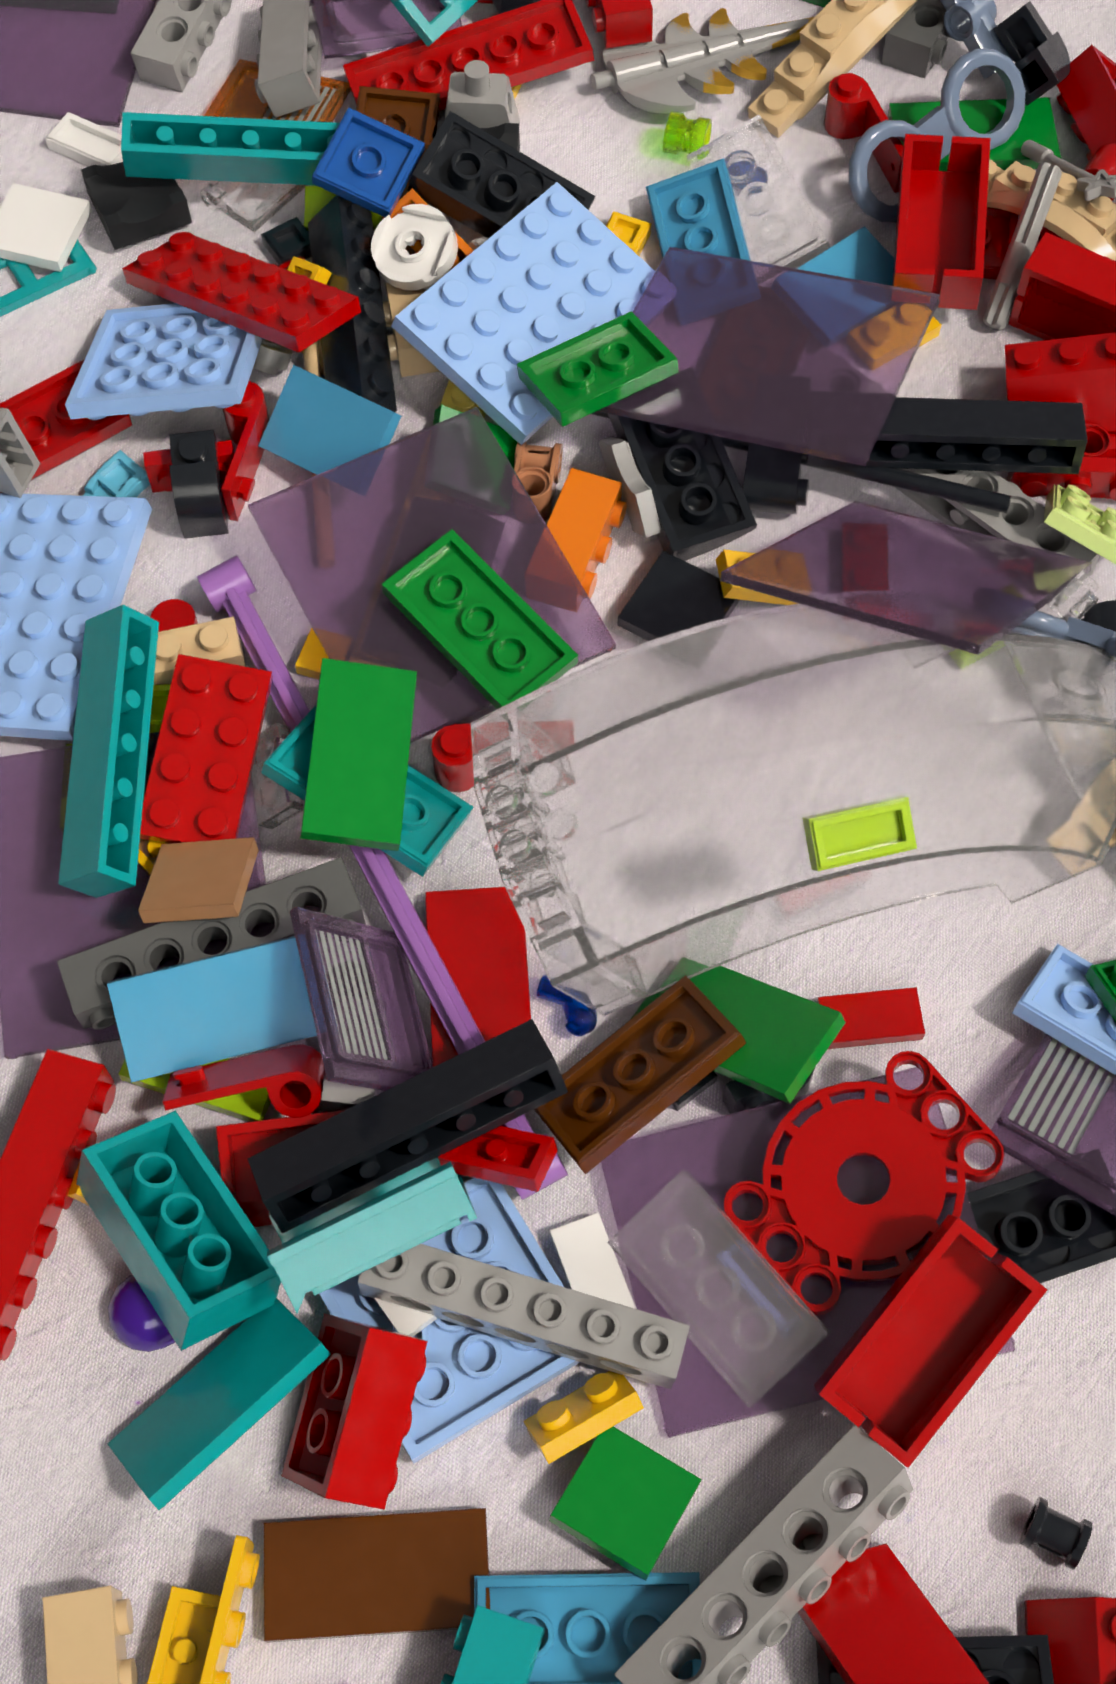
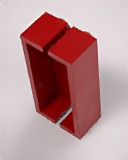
M905 134L900 172L891 305L930 307V301L937 300L938 308L977 310L984 271L991 138L952 136L947 171H939L943 136Z
M1045 232L1023 268L1017 290L1018 295L1015 298L1008 325L1043 340L1116 332V261Z
M948 1214L813 1385L821 1397L857 1427L861 1425L868 1436L907 1468L914 1462L1048 1290L1011 1259L996 1253L998 1249L959 1217Z

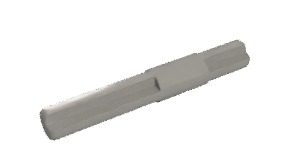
M1046 162L1038 165L982 318L985 325L990 328L1003 330L1007 325L1015 298L1018 295L1017 290L1023 268L1035 249L1062 175L1060 167Z

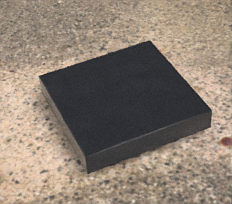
M662 551L619 614L617 626L698 665L740 600L724 598L720 578Z

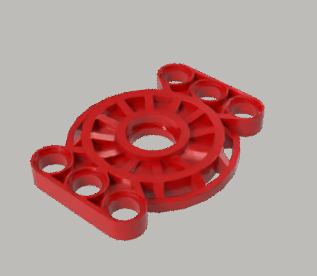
M903 1051L894 1055L887 1063L884 1077L885 1084L873 1081L843 1082L819 1089L798 1102L780 1121L768 1143L763 1164V1185L752 1181H740L731 1186L726 1192L724 1211L729 1224L796 1306L806 1314L823 1316L833 1311L841 1295L840 1278L854 1282H875L899 1277L911 1262L907 1254L918 1248L928 1236L931 1237L940 1226L937 1221L942 1213L945 1198L956 1196L952 1215L960 1218L966 1191L965 1179L973 1182H986L994 1178L1001 1169L1004 1149L998 1137L920 1053ZM901 1065H914L922 1072L923 1083L912 1090L903 1089L894 1081V1071ZM865 1092L864 1099H848L834 1104L830 1097L844 1093ZM875 1093L887 1096L888 1103L875 1100ZM819 1102L820 1111L811 1115L800 1127L793 1124L802 1112ZM938 1103H946L955 1108L959 1121L950 1129H939L930 1122L928 1111ZM785 1133L791 1141L786 1148L783 1164L775 1165L773 1164L775 1151ZM972 1143L986 1144L994 1153V1163L983 1170L972 1168L964 1159V1150ZM867 1155L876 1158L885 1166L889 1173L890 1184L888 1191L882 1199L873 1204L861 1205L851 1202L842 1194L838 1187L837 1175L840 1167L846 1160L854 1156ZM946 1174L956 1176V1182H947ZM771 1178L782 1182V1190L771 1187ZM745 1193L756 1195L763 1203L762 1213L758 1218L751 1221L739 1219L732 1210L734 1200ZM777 1234L789 1235L797 1244L796 1255L787 1262L774 1261L766 1251L768 1241ZM838 1261L851 1264V1270L838 1267ZM891 1261H895L897 1264L896 1267L883 1271H862V1266L881 1265ZM819 1275L830 1282L832 1295L828 1301L815 1305L804 1299L801 1294V1285L806 1278Z

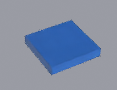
M348 107L312 175V184L383 217L391 216L424 152L425 143Z

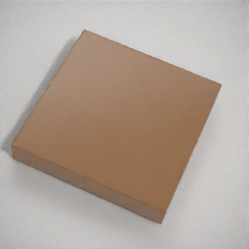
M255 838L162 844L138 909L142 922L158 923L239 917L259 851Z

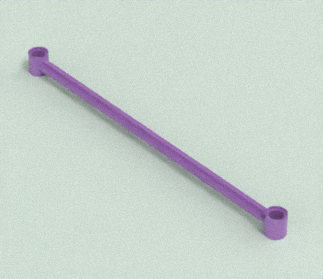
M236 555L198 575L197 578L215 611L219 612L225 608L228 616L234 617L239 637L255 668L272 671L273 679L269 694L289 733H291L310 710L249 597L250 594L257 590L242 562ZM349 845L457 1054L459 1055L486 1042L386 853L377 848ZM524 1114L501 1125L534 1133ZM556 1153L539 1191L568 1175L558 1153ZM515 1187L522 1200L537 1193Z

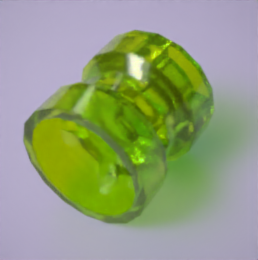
M671 111L664 132L663 152L673 155L684 152L688 153L692 159L703 161L709 146L712 119L698 117L693 120L686 118L684 113Z

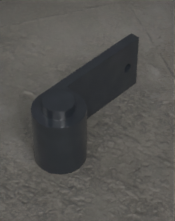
M758 377L743 483V492L751 511L797 514L798 506L807 505L809 479H801V460L811 391V381Z

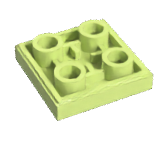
M1054 484L1046 496L1044 523L1116 564V510L1107 507L1105 512L1089 503L1091 497L1086 492L1074 485H1068L1065 489L1058 484L1057 486Z

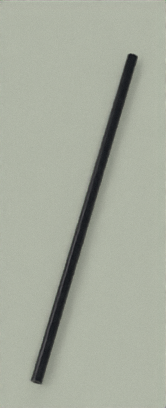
M608 406L592 413V415L609 418L607 413ZM716 426L724 446L748 452L749 433ZM803 446L801 465L1006 514L1010 506L1011 495L897 468L807 465L806 447Z

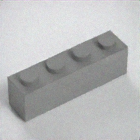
M263 0V6L260 7L262 27L258 31L260 54L256 56L259 72L258 78L255 79V88L260 101L263 104L268 103L275 118L320 103L324 7L321 0Z

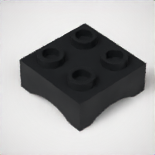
M123 162L104 166L92 165L81 169L87 193L115 250L192 223L187 199L175 179L126 177Z

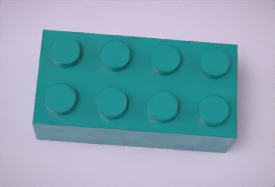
M176 1110L82 1150L76 1185L80 1186L83 1197L181 1351L274 1305L281 1281L267 1258L268 1247Z

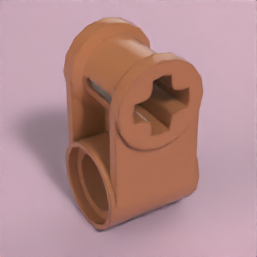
M517 442L512 479L513 514L522 524L529 526L539 525L550 518L556 485L559 483L561 474L563 444L555 443L553 447L528 445L526 442L520 445Z

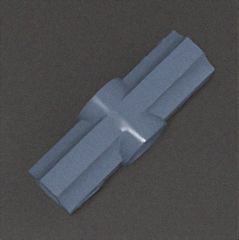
M940 0L946 9L944 26L951 38L956 41H963L969 52L977 48L996 49L1011 58L993 30L997 26L994 22L997 15V7L994 0ZM986 66L978 67L984 79L996 73Z

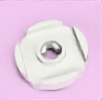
M410 204L402 207V213L397 214L392 219L388 215L379 223L371 240V253L379 273L392 286L402 290H420L422 288L427 290L452 268L458 252V239L453 227L440 210L425 204ZM417 240H421L423 248L418 253L410 255L405 250L407 245L414 246Z

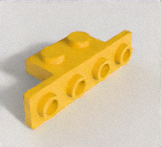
M240 1535L235 1537L221 1596L172 1586L147 1684H231V1673L224 1671L230 1647L238 1648L241 1642L246 1614L245 1612H240L239 1607L244 1588L252 1589L255 1583L260 1559L259 1554L253 1553L254 1543L248 1537Z

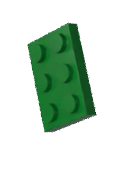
M632 311L517 363L519 379L562 427L679 373L678 358Z

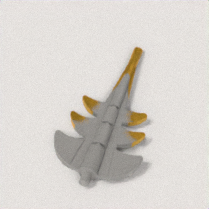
M721 8L709 20L708 36H701L690 25L689 14L682 13L667 25L665 43L658 44L652 40V42L608 49L603 44V64L606 70L592 73L591 83L594 90L610 86L615 94L621 93L625 100L634 107L650 113L672 114L691 111L695 109L696 102L681 89L678 81L685 80L693 88L704 93L733 94L734 83L722 74L719 69L722 66H726L739 77L763 81L766 79L767 69L755 59L754 55L800 40V32L814 17L737 30L730 22L727 10Z

